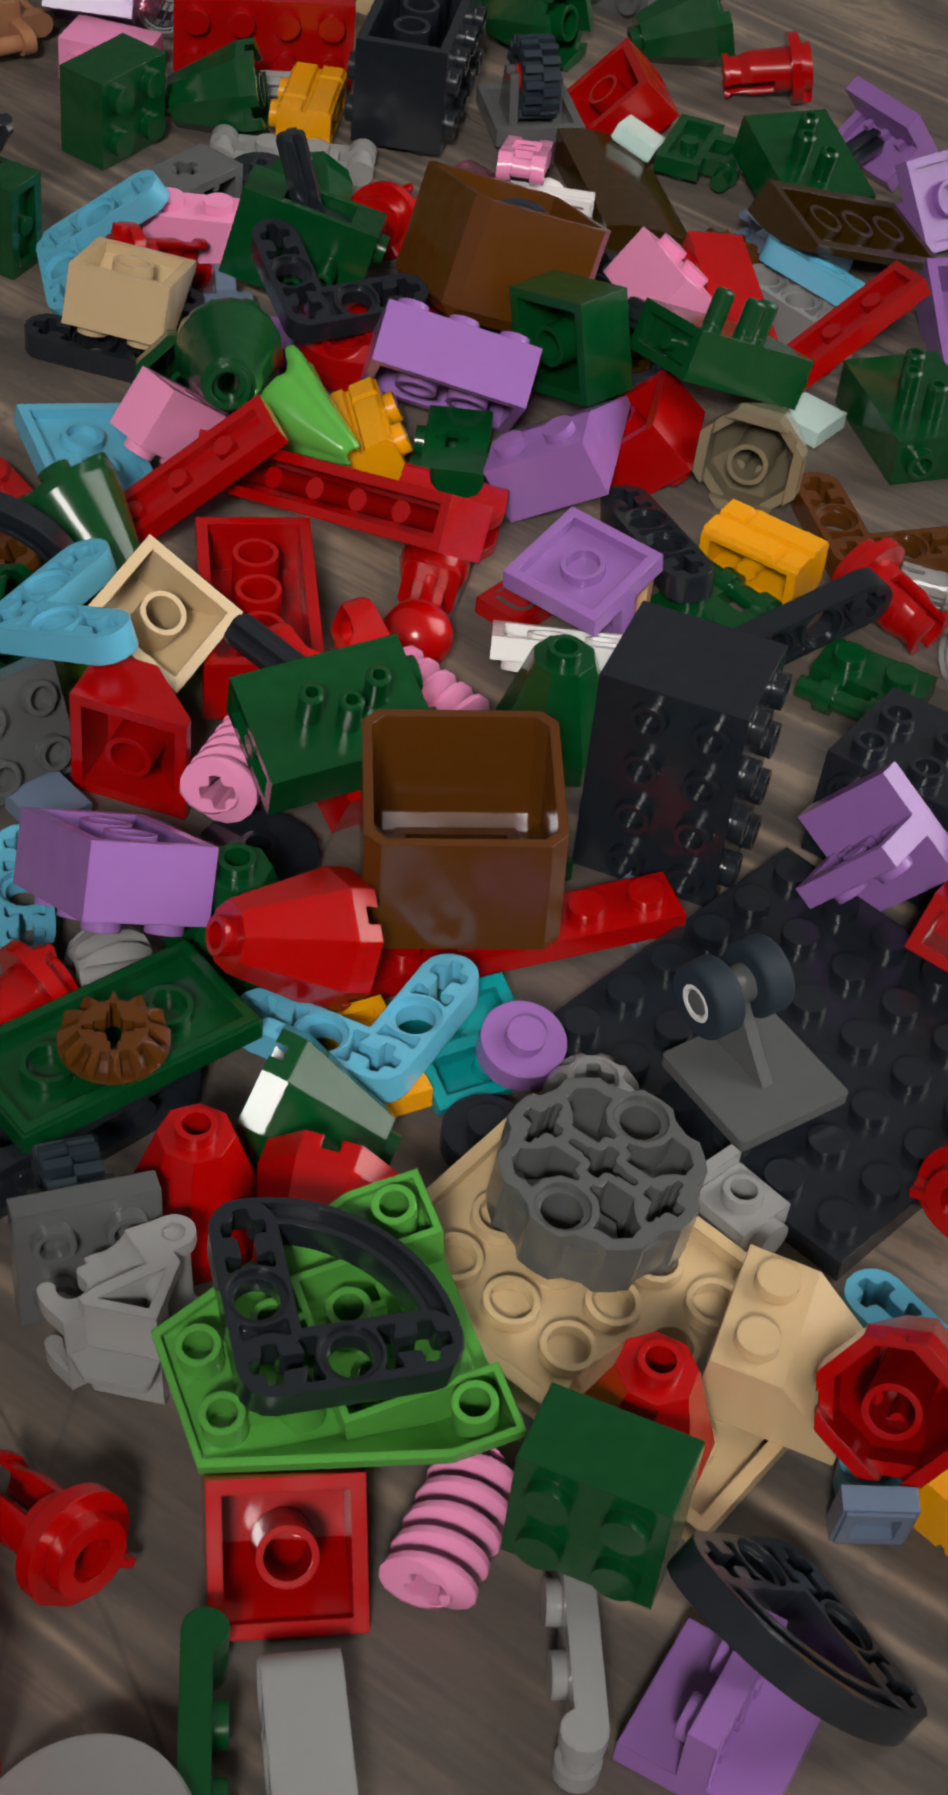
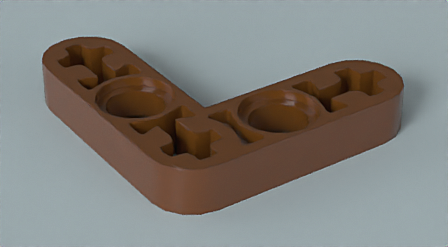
M821 472L803 473L799 493L791 501V507L804 531L828 541L829 548L824 568L830 577H832L840 562L856 546L869 539L877 542L886 537L894 538L905 549V555L913 558H903V561L948 573V526L869 533L843 486L836 478ZM825 526L840 528L844 531L828 529Z

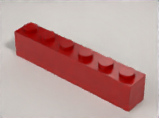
M200 429L198 438L205 432H207V430ZM278 450L221 491L222 493L478 564L494 510L492 506L453 494L284 450Z

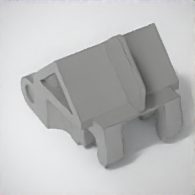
M170 1214L124 1230L122 1237L113 1246L102 1252L85 1257V1264L76 1270L78 1287L84 1292L77 1298L66 1299L59 1296L55 1285L50 1282L38 1285L36 1292L42 1315L64 1336V1343L59 1335H50L45 1339L46 1358L50 1368L72 1390L90 1383L96 1391L163 1405L166 1404L170 1388L153 1342L151 1331L198 1298L194 1294L191 1252L197 1244L196 1226L190 1218L180 1214Z

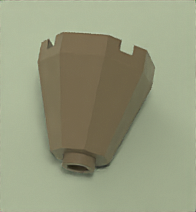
M741 403L709 421L701 429L692 472L699 483L703 480L710 491L708 497L715 508L722 509L732 499H736L753 507L754 510H761L769 514L773 508L781 504L783 506L794 500L799 493L808 450L801 429L789 409L769 403Z

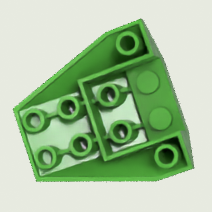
M417 1168L348 1191L330 1203L329 1206L353 1213L393 1235L425 1263L444 1288L457 1313L464 1334V1352L460 1369L456 1378L446 1387L432 1392L295 1414L262 1416L249 1411L239 1401L235 1392L214 1287L151 1331L152 1339L199 1475L452 1464L522 1439L527 1435V1429L499 1362L488 1364L445 1260L444 1232ZM283 1245L301 1328L407 1312L384 1286L352 1264L313 1249ZM252 1260L244 1264L241 1268L253 1265ZM260 1291L245 1293L234 1304L241 1315L251 1320L269 1318L279 1308L274 1298ZM428 1340L416 1341L414 1350H421L425 1355L426 1361L439 1360L440 1351L433 1350ZM387 1343L385 1344L387 1347L386 1369L391 1370L395 1369L397 1358H391L392 1345ZM355 1348L336 1350L327 1360L331 1369L344 1377L356 1378L362 1376L372 1367L369 1357L364 1352ZM313 1355L304 1356L303 1367H308V1382H315L313 1378ZM274 1364L260 1365L259 1375L266 1377L269 1386L283 1384L284 1375L277 1373Z

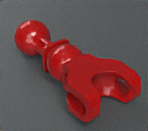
M405 462L399 481L439 491L431 483L429 468ZM486 483L483 484L477 495L466 498L494 507L480 561L494 553L509 489ZM402 543L405 547L399 557L401 583L397 596L400 603L388 611L383 622L390 635L397 634L402 647L413 645L423 652L424 658L429 657L440 665L449 655L454 638L453 627L447 614L451 613L456 594L463 587L469 576V563L471 561Z

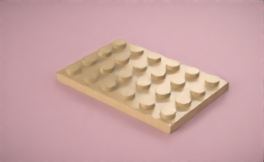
M507 1117L426 1188L444 1232L446 1263L488 1364L499 1362L517 1407L532 1419H535L552 1382L569 1388L574 1377L628 1338L657 1331L686 1344L700 1374H702L730 1293L747 1254L746 1251L702 1218L697 1216L685 1250L666 1273L647 1274L635 1280L629 1290L592 1292L581 1283L564 1278L547 1280L527 1268L517 1260L515 1246L506 1233L491 1223L487 1210L486 1191ZM710 1418L715 1444L693 1492L681 1538L687 1541L695 1532H714L788 1448Z

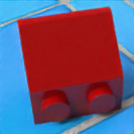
M627 37L567 89L584 123L585 129L612 135L618 123L631 114L661 135L680 116L659 71Z
M663 369L633 387L632 390L616 397L619 398L627 395L631 406L610 487L634 485L652 494L666 485L673 487L680 484L692 472L705 411L677 377Z
M129 657L105 666L89 665L69 693L72 784L77 789L186 820L190 814V806L180 794V778L187 765L191 763V719L157 665Z
M364 1467L201 1474L206 1606L217 1608L229 1619L231 1628L230 1642L370 1633L367 1488Z

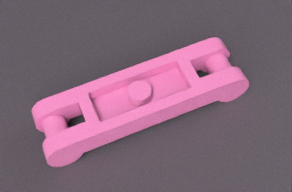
M508 135L499 150L496 178L504 181H510L511 177L529 179V184L543 186L546 171L551 169L554 141L540 139L538 142L523 140L520 136Z

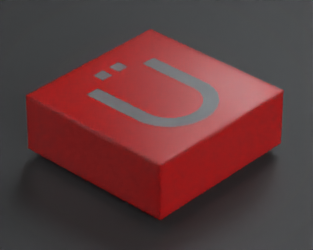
M503 580L476 597L475 613L493 623V620L539 625L553 615L504 588Z

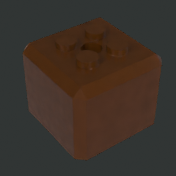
M428 161L395 267L398 273H409L423 279L429 290L428 302L447 317L453 314L464 315L479 322L480 326L495 329L494 331L500 334L502 331H512L510 285L552 270L595 279L611 231L562 199L546 192L441 162ZM505 198H524L539 204L548 214L501 200Z
M378 709L362 719L359 819L360 877L375 889L378 907L366 908L369 924H381L384 939L382 949L544 950L559 938L569 843V826L560 728L557 720L542 711Z

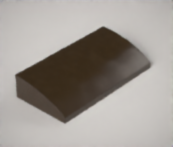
M557 128L553 161L567 188L595 192L592 219L611 231L605 249L621 252L643 227L659 239L666 233L682 246L687 232L649 162L645 163L615 142L611 134L589 129Z
M769 179L747 209L767 232L783 243L802 251L884 265H891L897 260L909 269L922 270L926 258H937L895 203Z

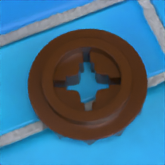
M112 990L106 1001L99 1002L91 997L84 996L79 1010L64 1011L61 1028L56 1032L57 1050L63 1064L78 1077L104 1085L128 1084L151 1075L164 1063L171 1046V1029L166 1026L163 1009L147 1008L142 994L129 1001H122L114 990ZM111 1026L121 1028V1041H117L118 1049L110 1050V1041H107V1028Z

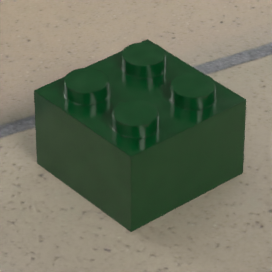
M121 33L59 65L61 150L104 171L165 137L166 75L164 51L125 33Z
M552 270L509 286L512 332L529 338L531 341L530 345L543 348L531 391L590 407L633 389L627 287L558 270Z
M552 1382L516 1456L501 1549L517 1555L521 1561L535 1569L544 1571L554 1570L589 1584L607 1598L616 1601H631L651 1609L668 1570V1561L674 1555L683 1534L706 1441Z

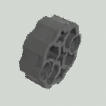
M581 1077L565 1079L557 1089L543 1095H526L508 1114L486 1191L487 1210L492 1225L504 1231L514 1244L517 1260L547 1280L564 1278L578 1282L592 1292L629 1290L635 1280L647 1274L666 1273L685 1250L700 1211L698 1202L700 1191L708 1173L706 1160L700 1142L686 1135L675 1120L673 1108L645 1090L627 1091L612 1087L601 1078Z

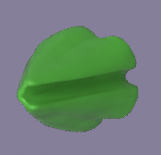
M288 345L285 348L286 372L276 376L259 394L272 410L289 441L280 450L338 465H351L347 453L353 449L360 448L356 437L324 388L314 365L307 361L303 353L296 346Z

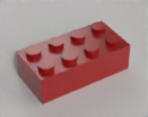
M174 0L173 73L235 40L255 38L261 49L263 61L255 62L256 70L292 71L293 66L297 62L318 64L319 69H322L324 66L344 68L347 73L349 56L354 47L356 0ZM347 79V89H351L352 80Z
M195 517V572L243 611V614L252 615L265 626L281 622L290 624L307 647L324 653L310 517ZM224 637L200 665L203 720H224L225 716L228 715L226 706L229 677L256 670L254 664L227 644Z

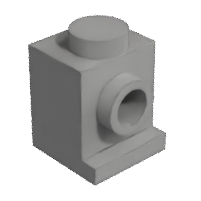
M730 1144L706 1161L708 1173L700 1191L698 1201L700 1211L698 1216L746 1252H748L750 1244L774 1253L787 1236L788 1227L785 1225V1221L791 1204L740 1163L739 1160L742 1152L733 1144Z

